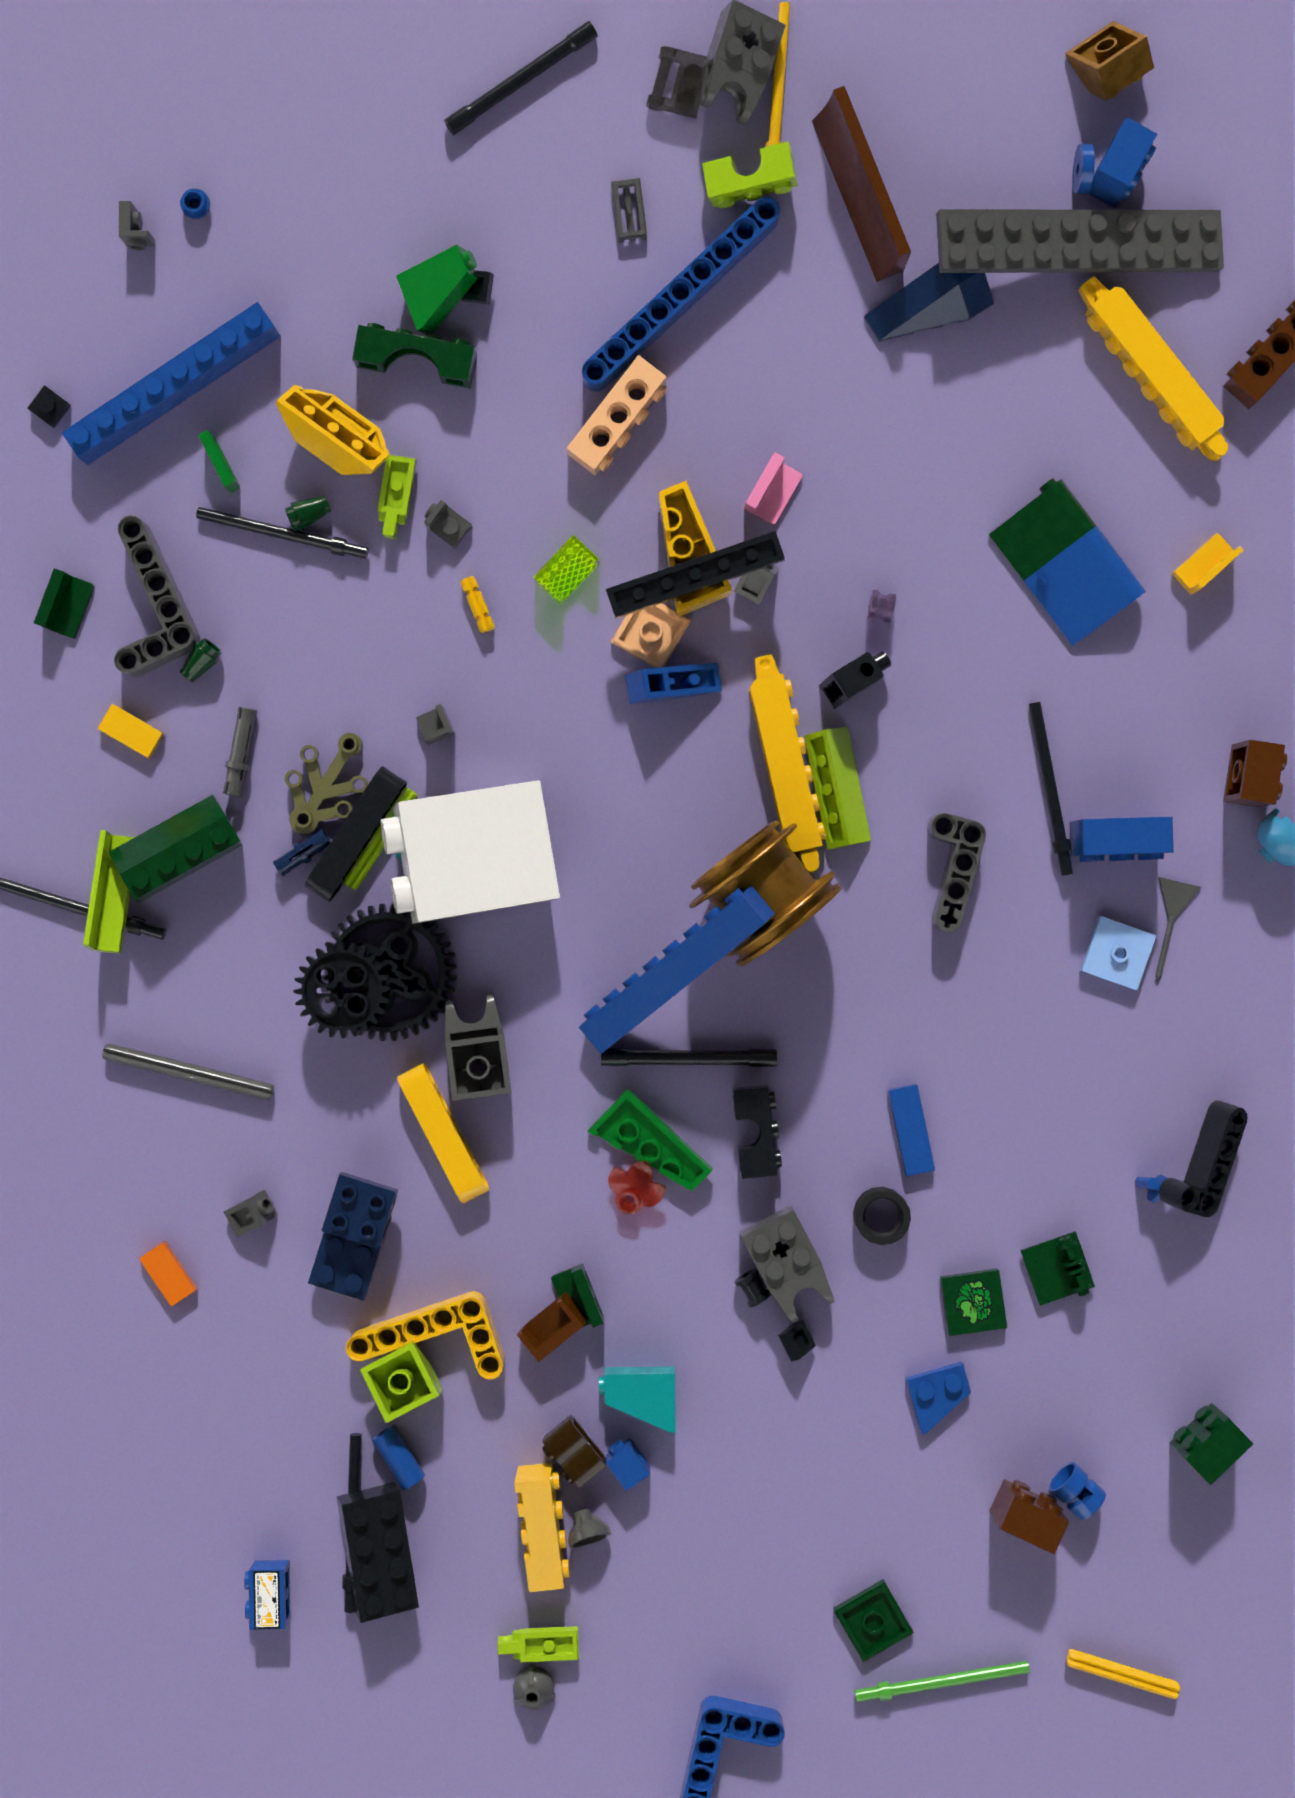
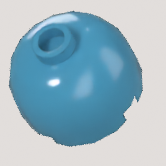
M1274 808L1261 821L1258 827L1257 839L1262 846L1258 852L1270 864L1275 860L1283 866H1295V824L1287 816L1280 819L1277 816L1280 810Z

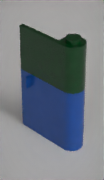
M1052 478L1039 488L1042 494L989 535L1072 646H1074L1144 594L1146 590L1064 481L1060 479L1056 482Z

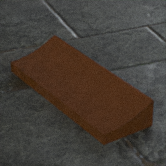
M845 86L833 90L829 101L812 120V123L876 282L903 272L911 250Z

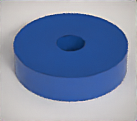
M1079 144L1077 146L1072 175L1073 191L1075 194H1088L1090 192L1095 166V153L1092 144Z

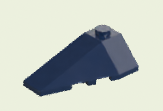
M937 263L867 313L864 318L880 342L910 335L916 331L928 328H939L942 325L957 321L959 323L968 321L991 307L994 301L985 273H939V263Z

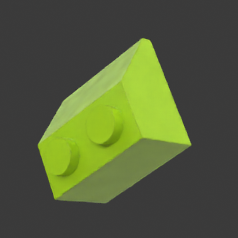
M414 1341L360 1369L386 1423L438 1397L444 1390L431 1363Z

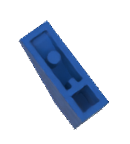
M718 663L641 669L625 675L629 704L658 702L722 691Z

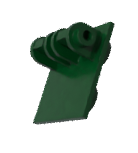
M1076 1231L1020 1250L1040 1306L1078 1293V1296L1087 1295L1090 1293L1089 1289L1095 1287Z

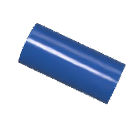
M394 1425L385 1428L372 1438V1442L402 1490L412 1487L425 1476V1473Z

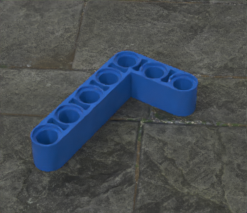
M719 1696L706 1697L700 1705L680 1798L711 1797L724 1737L767 1747H775L783 1742L785 1730L781 1714L773 1708ZM711 1711H717L720 1713V1716L709 1718L707 1714ZM741 1717L749 1720L744 1725H739L735 1722ZM768 1724H775L778 1726L773 1731H767L764 1729V1727ZM704 1740H711L714 1742V1744L709 1747H704L700 1743ZM697 1769H705L707 1773L704 1775H697L694 1773V1771Z

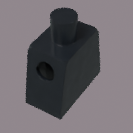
M883 651L875 656L866 652L833 672L819 686L833 708L836 709L884 677L882 671L891 666L890 659Z

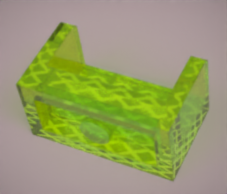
M572 535L533 577L534 582L561 606L600 564L599 558L576 536Z

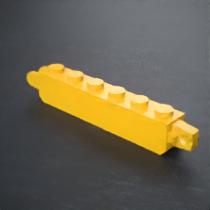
M1095 276L1086 281L1078 289V292L1088 308L1085 313L1088 325L1093 331L1099 332L1105 339V346L1109 352L1117 355L1123 362V369L1127 375L1135 378L1141 385V392L1145 398L1153 401L1159 408V415L1163 421L1171 424L1177 431V438L1181 444L1189 447L1191 451L1198 447L1201 453L1206 456V459L1208 458L1211 461L1219 460L1229 449L1225 438L1218 431L1224 426L1223 415L1123 288L1114 287L1109 291Z
M772 654L760 656L754 659L756 680L750 686L749 694L781 831L793 823L797 824L796 829L784 841L794 853L798 852L800 862L808 872L812 873L819 868L820 861L818 860L817 847L823 846L822 840L826 839L823 823H817L815 812L819 811V803L816 794H811L809 783L813 782L810 766H804L802 757L803 754H806V746L803 737H798L795 727L800 725L797 709H791L789 697H793L790 679L785 680L784 674L779 673Z

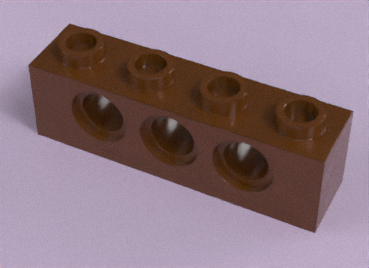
M1295 300L1285 309L1289 313L1282 321L1278 317L1266 330L1269 336L1264 342L1258 339L1246 352L1250 357L1243 364L1238 361L1226 374L1230 379L1223 387L1248 410L1264 396L1295 362V330L1292 326V322H1295ZM1272 344H1278L1282 349V354L1276 353L1273 350ZM1253 365H1257L1262 369L1263 376L1254 373Z

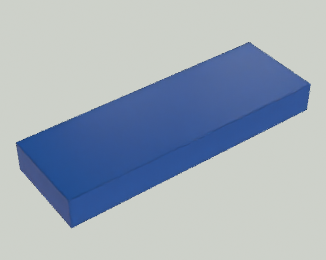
M911 1084L888 1089L905 1175L911 1176L935 1171L918 1085Z

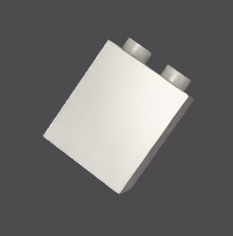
M540 780L397 802L392 807L394 817L381 819L380 821L386 854H401L404 876L391 878V891L395 911L397 914L410 912L412 924L560 898Z

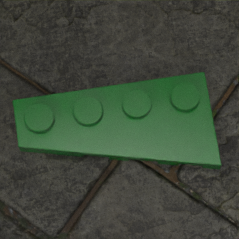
M629 1088L587 1131L594 1136H599L608 1141L611 1146L618 1150L622 1149L629 1153L639 1162L657 1169L660 1174L690 1191H693L713 1170L701 1156Z

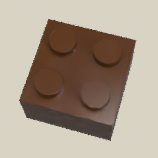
M1246 740L1232 744L1223 802L1252 807L1275 805L1283 791L1280 776L1281 771L1285 769L1287 764V754L1284 753L1285 745L1256 740Z
M1004 1479L989 1510L999 1529L1055 1554L1069 1524V1520L1063 1513L1064 1509L1056 1503L1057 1499L1044 1492L1038 1495L1031 1492V1488L1019 1480H1014L1012 1483Z

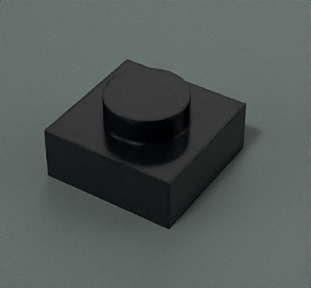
M475 270L478 279L461 298V301L490 304L494 274Z
M44 385L27 409L52 428H55L71 405Z
M803 1320L791 1324L778 1335L791 1362L800 1360L816 1346Z

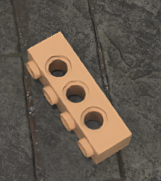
M638 355L568 445L567 454L595 476L600 470L604 472L612 463L614 458L611 455L617 447L622 449L631 438L632 434L629 432L634 425L640 426L650 412L647 409L653 401L658 403L666 393L667 376ZM634 389H640L645 393V396L640 400H633L630 398L629 393ZM616 412H622L627 416V419L623 423H615L611 417ZM598 435H605L609 438L608 444L603 447L596 446L593 440Z

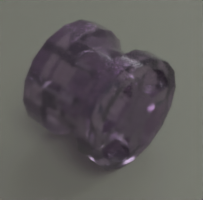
M873 590L869 601L867 619L873 620L877 617L882 618L886 623H890L895 608L896 594L883 595L878 590Z

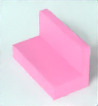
M776 452L772 455L744 507L745 510L771 525L777 523L802 479V473L784 464L785 457Z

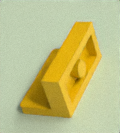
M1216 533L1171 574L1192 595L1202 589L1244 550L1241 546L1233 550L1221 535Z

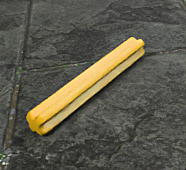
M1074 1649L1068 1650L1066 1663L1071 1668L1171 1699H1177L1179 1696L1180 1685L1177 1681Z

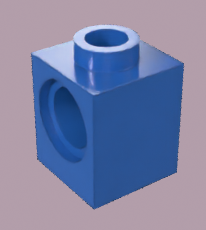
M631 1438L624 1442L619 1440L608 1448L607 1451L609 1453L606 1454V1464L626 1492L650 1475L649 1463Z

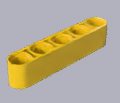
M422 1063L397 1076L406 1099L462 1204L489 1191V1185L427 1066Z

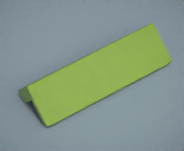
M848 728L825 729L804 735L815 792L819 803L821 821L825 829L827 850L871 841Z
M100 830L83 946L91 951L122 954L130 891L121 878L109 851L135 837L112 835L107 830Z

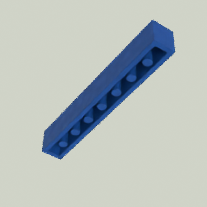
M256 302L63 431L62 435L76 456L89 465L281 336L260 304Z
M752 885L744 892L739 888L725 899L728 903L727 906L722 910L718 905L704 916L707 921L700 927L696 922L683 933L686 938L679 943L675 939L662 950L665 954L663 958L659 960L656 956L653 957L642 967L645 970L642 975L639 976L635 972L622 983L625 988L621 992L615 988L602 999L606 1003L600 1008L596 1004L583 1015L587 1020L578 1028L600 1054L762 927L775 914Z

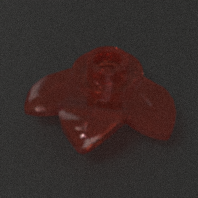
M647 1161L634 1163L627 1172L614 1166L609 1174V1187L616 1194L615 1204L624 1214L637 1213L642 1207H653L662 1200L666 1193L665 1185L652 1182V1169ZM630 1195L634 1197L635 1201L629 1202L625 1196Z

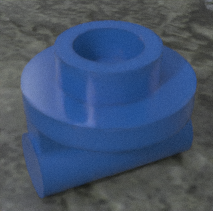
M1158 1175L1156 1178L1140 1176L1136 1178L1135 1184L1138 1188L1148 1190L1147 1199L1155 1203L1160 1200L1159 1188L1167 1177L1164 1175Z

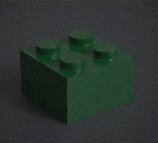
M1213 1403L1200 1408L1194 1416L1195 1419L1187 1427L1179 1428L1170 1442L1210 1486L1253 1445L1249 1438Z

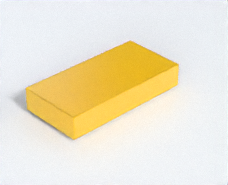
M111 704L97 728L149 759L165 734L115 704Z

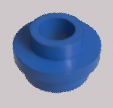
M189 189L182 195L180 206L187 217L200 219L209 212L210 200L202 190ZM193 202H201L197 209L191 208Z

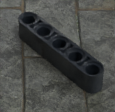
M383 766L376 772L305 882V887L328 902L336 896L344 884V879L380 826L381 819L385 818L402 790L406 788L407 781Z

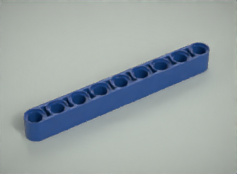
M762 197L757 200L587 359L582 366V377L585 387L594 392L606 388L638 355H641L763 241L777 226L780 213L778 202L772 197ZM761 211H769L773 217L766 220L761 218L759 213ZM745 230L750 232L752 237L744 240L738 237L737 234ZM724 250L729 252L731 256L728 259L722 260L716 256V253ZM699 270H704L710 276L707 279L700 280L694 274ZM677 290H683L687 292L688 297L678 300L673 294ZM656 310H663L667 316L662 320H657L652 317V313ZM634 330H642L646 336L641 340H635L630 334ZM613 350H621L625 354L620 360H613L609 357L610 352ZM597 369L603 373V376L599 380H591L587 376L588 373Z

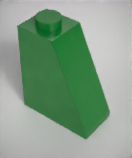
M456 244L396 275L417 331L423 334H433L476 282L478 277L474 268L477 267V263L471 251H467Z

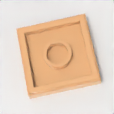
M661 603L626 615L611 643L654 668L665 667L691 620L683 615L677 617L676 611Z

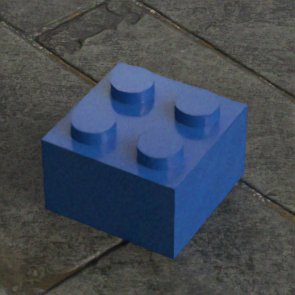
M1126 117L1094 173L1092 186L1088 194L1114 208L1121 199L1126 201L1132 190L1136 187L1143 174L1142 171L1157 148L1152 144L1158 134Z

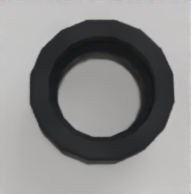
M883 1186L874 1187L862 1193L856 1201L853 1210L854 1223L861 1235L869 1242L878 1245L893 1244L900 1240L908 1231L911 1221L910 1208L905 1199L895 1190ZM884 1198L896 1205L899 1211V1219L897 1225L892 1230L879 1233L868 1227L865 1222V1211L872 1201Z

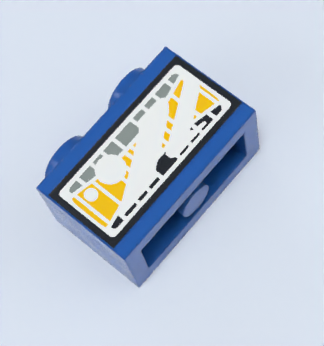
M255 1560L249 1571L245 1572L244 1577L245 1590H249V1600L245 1604V1619H249L250 1630L285 1629L291 1618L290 1560Z

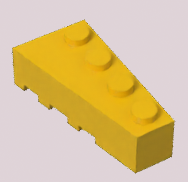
M687 481L660 491L658 502L669 567L715 552L716 549ZM729 580L674 599L677 617L730 596L732 587Z
M553 1462L518 1466L514 1487L515 1493H518V1516L523 1517L524 1520L521 1521V1538L523 1546L527 1548L524 1551V1560L529 1592L564 1589L565 1578L570 1577L569 1559H563L562 1549L567 1548L566 1531L560 1530L559 1519H564L563 1502L557 1501L556 1490L561 1489L559 1471L554 1472Z

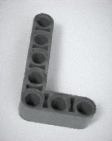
M129 515L120 520L118 533L163 628L116 652L114 656L116 668L122 673L137 677L190 653L196 641L200 642V634L150 527L138 517ZM135 525H140V533L136 537L130 538V529ZM151 551L153 554L152 560L148 564H142L143 554ZM158 578H164V587L159 591H155V581ZM176 604L178 608L177 613L173 617L168 618L166 616V609L168 606ZM188 630L190 633L188 642L180 644L178 641L179 634L182 631ZM156 643H162V653L154 657L152 655L153 646ZM135 655L137 660L135 666L127 669L125 664L127 658Z

